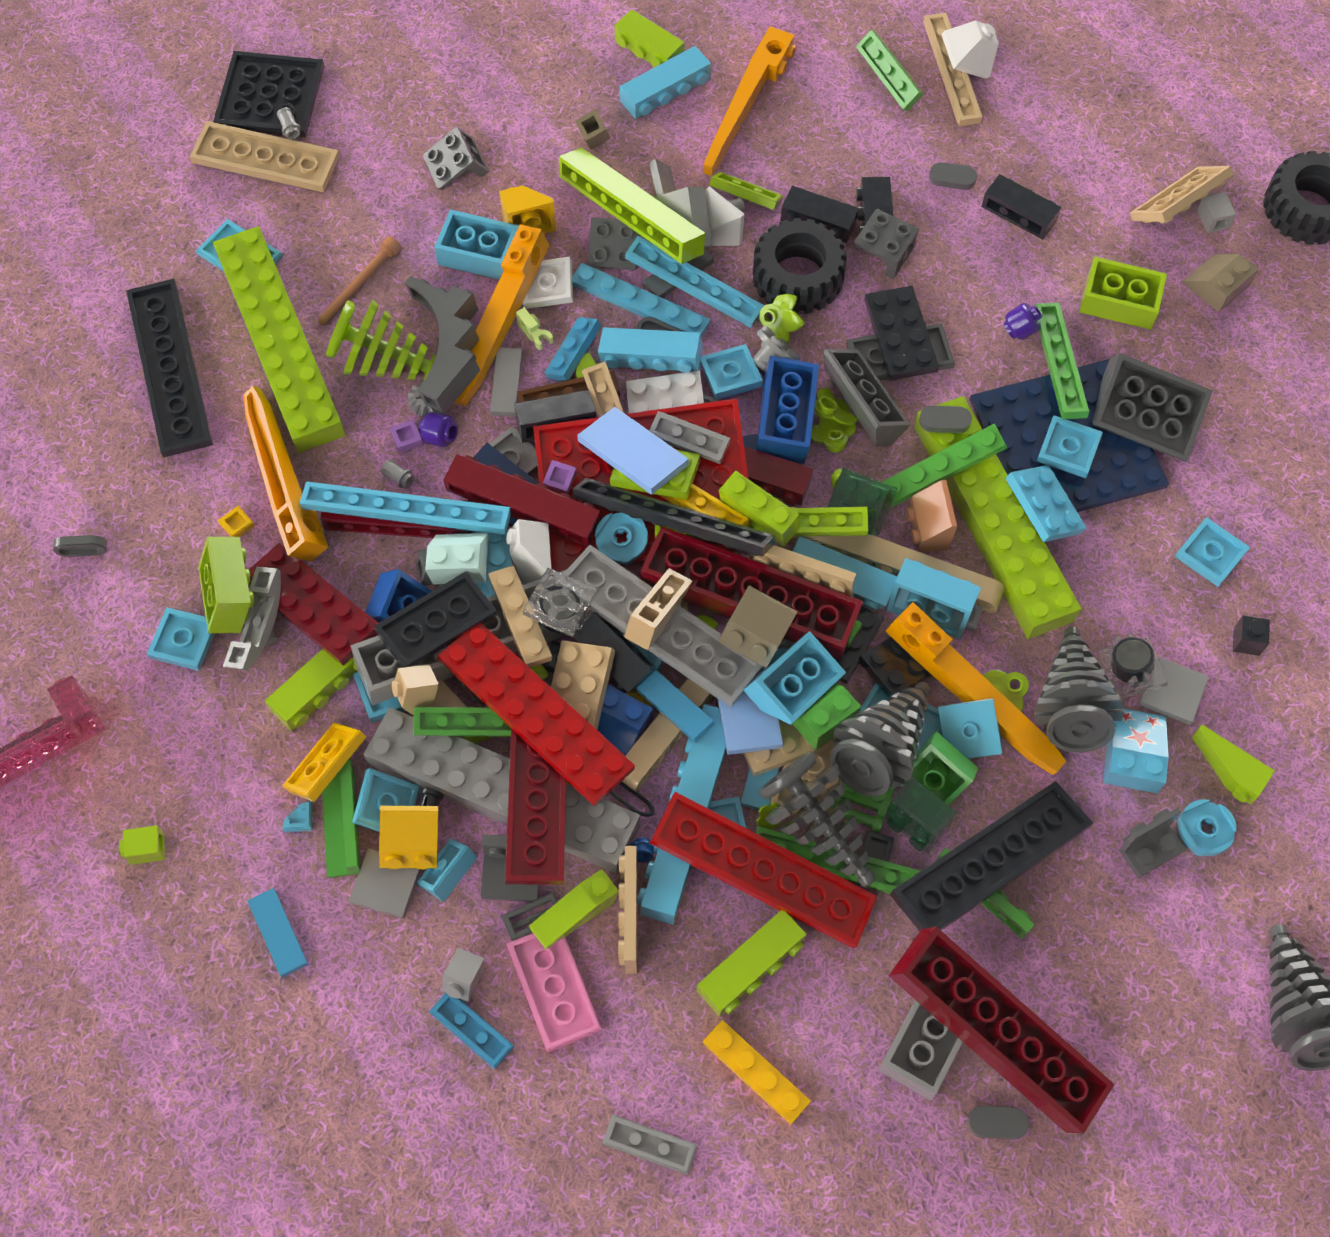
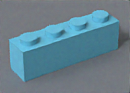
M694 46L621 85L620 102L635 119L642 115H648L653 109L668 104L679 95H685L695 86L705 84L711 78V63Z
M603 327L598 355L601 363L605 361L609 368L624 367L635 370L655 369L657 371L675 370L687 373L699 371L703 343L701 334L698 332Z
M801 536L798 537L793 547V552L856 573L852 597L864 601L863 606L875 611L878 608L883 609L886 607L897 576Z

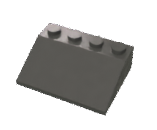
M1119 353L1109 359L1103 375L1093 425L1186 462L1188 461L1213 390Z

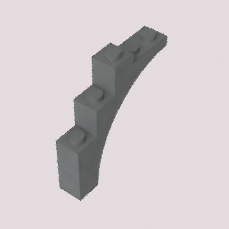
M410 276L406 280L405 285L411 297L423 304L434 314L439 327V344L436 358L429 374L418 388V392L426 406L445 414L480 372L476 362L477 358L471 352L480 339L475 331V325L470 321L479 309L474 301V295L466 289L461 290L452 286L447 292L443 288L431 286L424 279L418 280Z

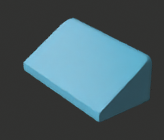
M450 838L437 855V868L426 869L417 881V884L444 902L475 862L477 856L469 847Z

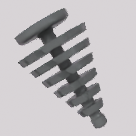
M1073 626L1067 627L1064 630V638L1060 642L1059 650L1053 659V664L1034 711V717L1038 725H1044L1043 730L1047 732L1048 739L1054 746L1068 752L1083 753L1104 747L1113 739L1115 727H1117L1113 721H1122L1125 713L1123 709L1125 708L1120 696L1116 694L1112 683L1108 680L1094 654L1090 651L1087 642L1083 637H1080V630Z
M918 682L913 688L910 687L902 690L900 693L897 692L887 701L882 700L876 705L868 707V709L855 714L854 717L842 721L835 728L833 737H836V739L833 740L834 748L832 749L830 760L832 766L834 764L838 765L840 771L838 778L849 788L863 795L871 797L881 796L889 788L904 786L905 781L910 780L922 732V724L924 723V715L927 709L926 698L931 691L927 683Z
M813 751L807 752L780 771L758 791L764 799L775 796L785 788L791 793L782 801L783 805L775 807L765 820L774 825L790 816V812L794 809L798 810L793 814V819L786 821L780 827V831L789 835L799 830V827L804 823H810L804 828V832L795 837V841L805 845L814 837H819L823 834L809 850L816 855H820L833 847L834 850L824 861L833 866L843 860L845 864L840 868V871L846 876L854 873L858 882L863 887H867L875 881L876 876L865 865L869 861L867 850H863L860 853L856 852L863 844L861 832L849 839L845 838L858 825L855 816H851L845 822L835 825L844 817L846 812L851 810L849 799H844L836 807L828 809L835 803L834 800L837 797H841L846 792L842 781L828 789L824 787L827 783H832L839 776L838 765L834 764L832 767L816 775L815 780L804 783L801 776L816 763V755ZM824 789L827 790V792L824 793L823 795H818V794H820Z
M1276 924L1269 930L1270 936L1274 941L1269 947L1271 959L1269 972L1272 989L1270 994L1271 1039L1275 1048L1280 1045L1281 1051L1289 1052L1292 1065L1297 1069L1305 1071L1330 1069V975L1324 974L1325 968L1320 963L1314 961V956L1304 950L1303 945L1298 939L1294 937L1289 939L1286 926Z

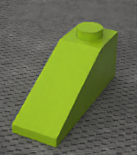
M1202 724L1192 736V739L1225 788L1232 792L1233 797L1238 801L1252 804L1260 796L1275 770Z
M603 869L578 884L530 924L529 928L546 950L613 905L619 890Z

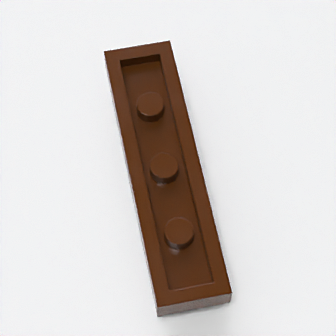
M609 371L618 397H620V389L615 372ZM581 377L517 391L519 403L589 389L585 378Z

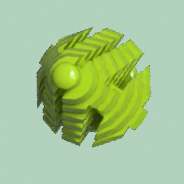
M347 300L331 336L325 356L335 358L343 341H349L354 344L343 374H352L362 349L365 347L368 348L359 373L360 376L368 375L377 353L383 356L375 377H383L390 360L394 359L397 361L391 378L399 379L404 365H408L411 367L407 379L415 380L420 370L426 373L423 379L425 380L433 366L436 354H433L431 360L424 358L428 347L421 343L417 354L410 352L416 338L411 332H409L403 348L396 346L404 327L398 321L389 341H384L383 337L391 319V315L387 311H384L374 336L370 335L369 332L379 304L372 300L360 329L353 327L351 321L356 305L354 302Z

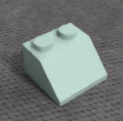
M489 534L436 535L427 546L425 567L432 583L445 584L466 571L475 583H485Z

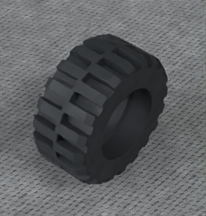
M1309 151L1307 154L1302 152L1287 158L1276 169L1264 194L1263 206L1266 209L1265 214L1267 218L1272 219L1271 225L1275 229H1280L1281 235L1284 237L1288 235L1292 237V241L1297 243L1304 241L1307 245H1313L1314 242H1317L1320 245L1330 241V205L1313 204L1304 199L1298 192L1302 190L1315 192L1325 198L1330 204V153L1322 152L1318 154L1316 151Z
M794 218L791 222H788V220L781 221L779 226L773 225L768 228V231L759 238V242L754 250L753 283L760 297L766 296V302L771 304L779 295L793 294L797 296V301L792 310L797 314L798 311H804L805 314L812 313L814 308L821 310L825 308L826 302L831 304L842 289L847 261L844 244L841 239H837L838 235L832 229L828 231L827 226L822 223L818 225L814 223V220L810 219L801 221V218ZM803 257L815 262L820 269L808 275H795L785 271L779 263L787 258Z

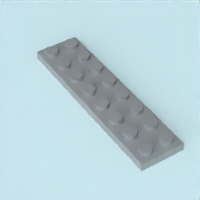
M591 545L585 549L557 581V587L562 586L574 591L582 605L597 613L602 619L624 634L631 614L653 588ZM678 605L660 636L649 648V651L732 708L744 693L743 690L762 671L763 666L718 642L722 634Z

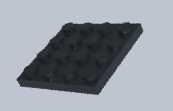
M233 51L213 123L258 133L283 135V127L277 117V112L282 108H290L295 122L301 128L298 137H306L324 70L323 59Z

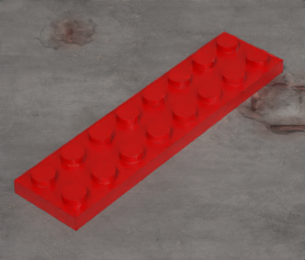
M482 623L462 634L438 654V659L594 807L635 770V765Z
M677 792L673 793L650 841V844L779 911H785L789 916L853 949L858 946L877 899L876 895Z

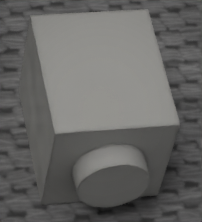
M1226 192L1208 194L1202 198L1197 209L1207 233L1230 228L1236 216V212Z
M458 948L443 974L442 991L452 998L469 1001L482 977L485 958Z

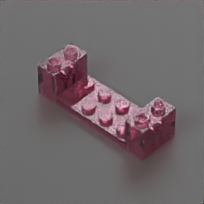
M73 675L68 678L59 679L53 686L47 688L60 716L47 719L38 728L30 732H24L17 736L16 740L5 746H0V788L106 730L91 699Z

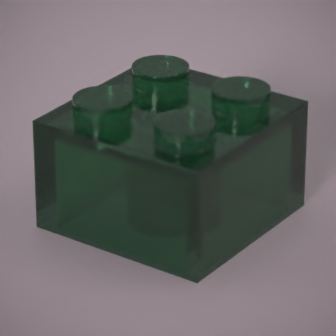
M842 468L827 508L867 507L868 534L879 536L898 487L852 469Z
M911 777L891 800L885 819L887 820V825L896 833L902 832L907 836L909 843L918 851L924 850L926 853H929L949 830L957 812L915 778Z

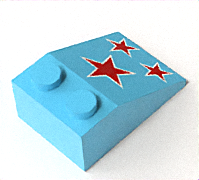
M1123 709L1125 713L1122 721H1113L1117 727H1115L1113 739L1107 744L1103 783L1159 793L1167 780L1169 756L1166 716Z

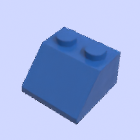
M400 569L381 573L365 613L380 623L429 594L432 590Z
M607 685L597 730L626 756L653 721V708Z

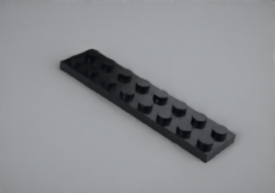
M175 279L126 290L158 443L163 458L213 445Z
M1055 781L893 889L890 896L919 931L935 926L942 931L1089 829L1093 822Z

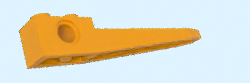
M769 26L750 60L704 162V174L712 176L720 165L766 80L769 79L776 82L780 74L784 75L788 64L787 60L789 58L792 59L796 52L794 34Z
M521 224L517 229L501 264L504 271L476 329L480 340L472 348L471 352L477 358L476 362L480 372L456 399L455 404L466 406L480 388L498 349L516 317V312L519 311L550 246L541 229Z
M251 386L243 394L245 416L277 526L288 556L312 562L328 548V544L316 511L302 509L299 504L302 492L271 405L260 388Z
M914 602L888 627L886 632L963 703L994 698L1000 736L1027 760L1051 775L1056 774L1067 762L1059 750L1049 741L1048 737L949 644L953 639Z

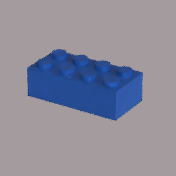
M776 356L769 357L764 375L755 450L794 463H805L811 441L819 364Z

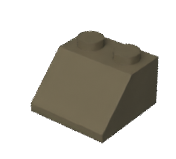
M1213 254L1186 277L1182 283L1216 311L1220 312L1251 285L1258 268L1240 254Z
M748 586L718 642L767 668L797 611Z

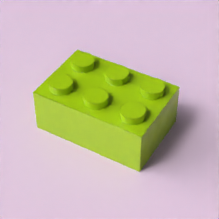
M1094 256L1087 275L1079 312L1151 330L1159 313L1167 274Z
M207 536L198 570L208 633H241L243 624L248 619L249 607H253V592L248 589L250 572L248 569H245L244 565L246 562V549L241 547L240 537Z

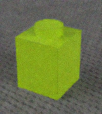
M157 825L123 830V840L119 842L121 856L131 865L165 860L164 833Z

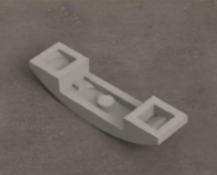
M256 567L249 591H252L255 595L253 607L250 609L240 642L231 641L223 667L247 671L264 649L273 629L279 607L281 590L279 569Z

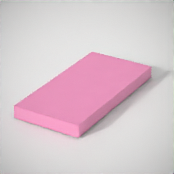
M533 933L506 943L547 1053L602 1031L566 937L546 950Z

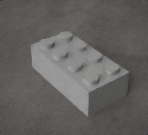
M914 1000L878 1071L931 1101L937 1094L963 1042Z

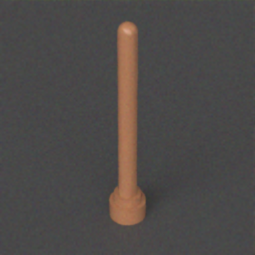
M391 236L385 238L381 243L380 252L318 317V322L321 325H325L340 310L346 301L354 295L387 258L396 257L399 254L402 246L395 238Z

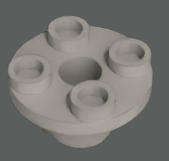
M766 325L757 332V335L763 342L761 343V349L753 357L755 365L763 372L766 371L770 356L799 360L801 358L784 339L775 337V333Z

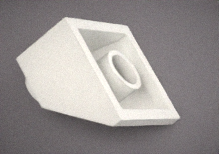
M973 21L945 30L941 34L953 69L984 79L990 77L999 44L993 26Z
M709 186L705 190L712 246H739L743 241L744 213Z
M518 519L513 527L508 530L506 541L510 545V556L523 585L545 578L551 572L548 523Z

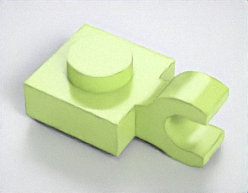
M525 308L516 312L518 326L529 340L535 343V347L541 351L543 349L542 339L548 340L550 344L553 343L551 332L539 329L540 323L534 314L530 315Z

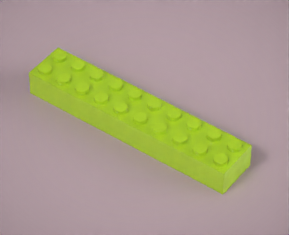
M257 226L213 241L217 256L297 453L299 454L345 437L341 420L260 227Z
M964 396L936 406H959L966 408L972 415V421L967 431L963 433L928 432L920 426L919 418L921 411L917 413L914 425L929 456L982 430ZM995 454L947 479L946 482L949 493L994 578L1004 584V596L1027 639H1031L1075 622L1081 607L1047 545L1042 541L1005 479L1008 475Z

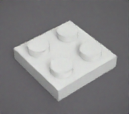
M570 256L543 260L523 300L525 309L573 303L572 261Z

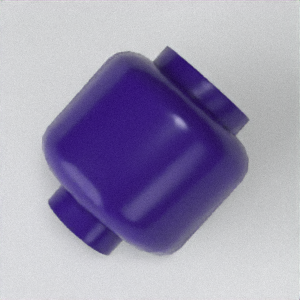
M1021 303L1006 314L1004 327L1013 339L1017 337L1020 340H1024L1040 329L1042 314L1035 305L1031 307L1027 303Z
M430 412L419 423L418 429L422 440L426 444L447 447L455 441L458 435V426L450 415Z

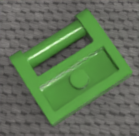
M843 783L846 792L841 797H837L834 800L835 803L828 809L836 807L840 799L848 798L849 802L876 811L877 815L874 817L851 808L850 811L844 814V818L848 819L851 816H855L857 823L871 827V831L879 833L895 787L889 788L881 796L871 797L860 794Z

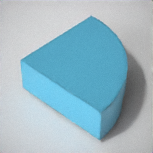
M312 802L298 805L285 818L282 830L284 832L312 831Z

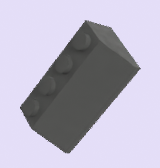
M826 349L823 352L825 371L829 375L831 383L842 394L844 402L855 413L857 421L863 425L869 434V439L876 446L893 445L910 424L859 350Z

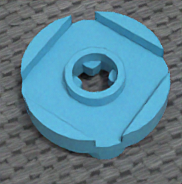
M611 513L606 515L596 528L595 537L599 551L617 564H631L640 558L647 548L648 532L643 520L640 518H632L624 513ZM624 532L628 533L626 536L628 540L626 542L617 543L618 539L615 537L617 533L620 535Z
M1206 799L1194 801L1183 810L1177 820L1178 834L1181 841L1197 856L1219 855L1226 851L1234 841L1236 821L1232 813L1220 803L1217 805ZM1201 822L1213 826V829L1210 831L1211 834L1201 830Z

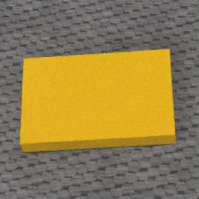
M334 722L282 787L294 795L315 802L367 736L360 730Z

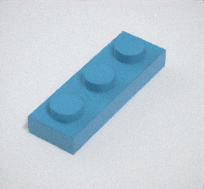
M578 317L544 372L548 379L556 381H567L570 379L602 326L598 319Z

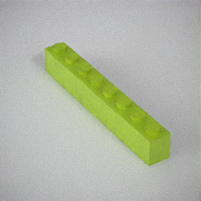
M581 147L559 156V177L673 259L683 264L704 254L705 232Z

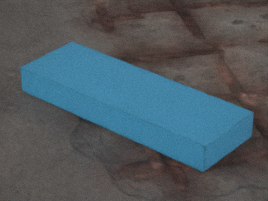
M657 670L637 687V692L694 743L714 725L713 719Z
M272 888L247 900L280 976L283 978L309 965L276 890Z
M445 993L429 1011L433 1017L494 1070L514 1048L512 1043L460 998H452Z

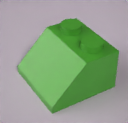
M835 683L792 725L816 751L832 740L835 728L842 721L850 719L859 713L861 706L844 686Z
M936 731L916 752L911 778L909 781L906 780L905 785L902 787L937 817L973 782L978 767Z

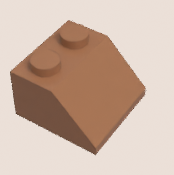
M941 480L913 495L909 506L906 507L907 521L912 522L913 525L911 540L913 545L917 544L918 552L920 553L950 549L957 523L946 480Z

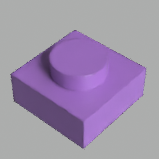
M414 420L389 428L399 453L423 445Z
M552 460L543 485L569 494L577 474V469Z

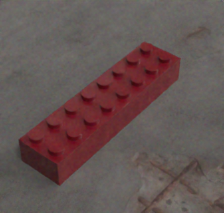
M661 526L641 569V580L651 587L656 585L669 568L692 580V584L682 600L731 618L748 586H751L797 611L783 639L795 643L810 631L829 654L839 660L843 657L863 601L663 526Z
M937 926L921 929L888 976L1064 1132L1084 1134L1115 1084Z

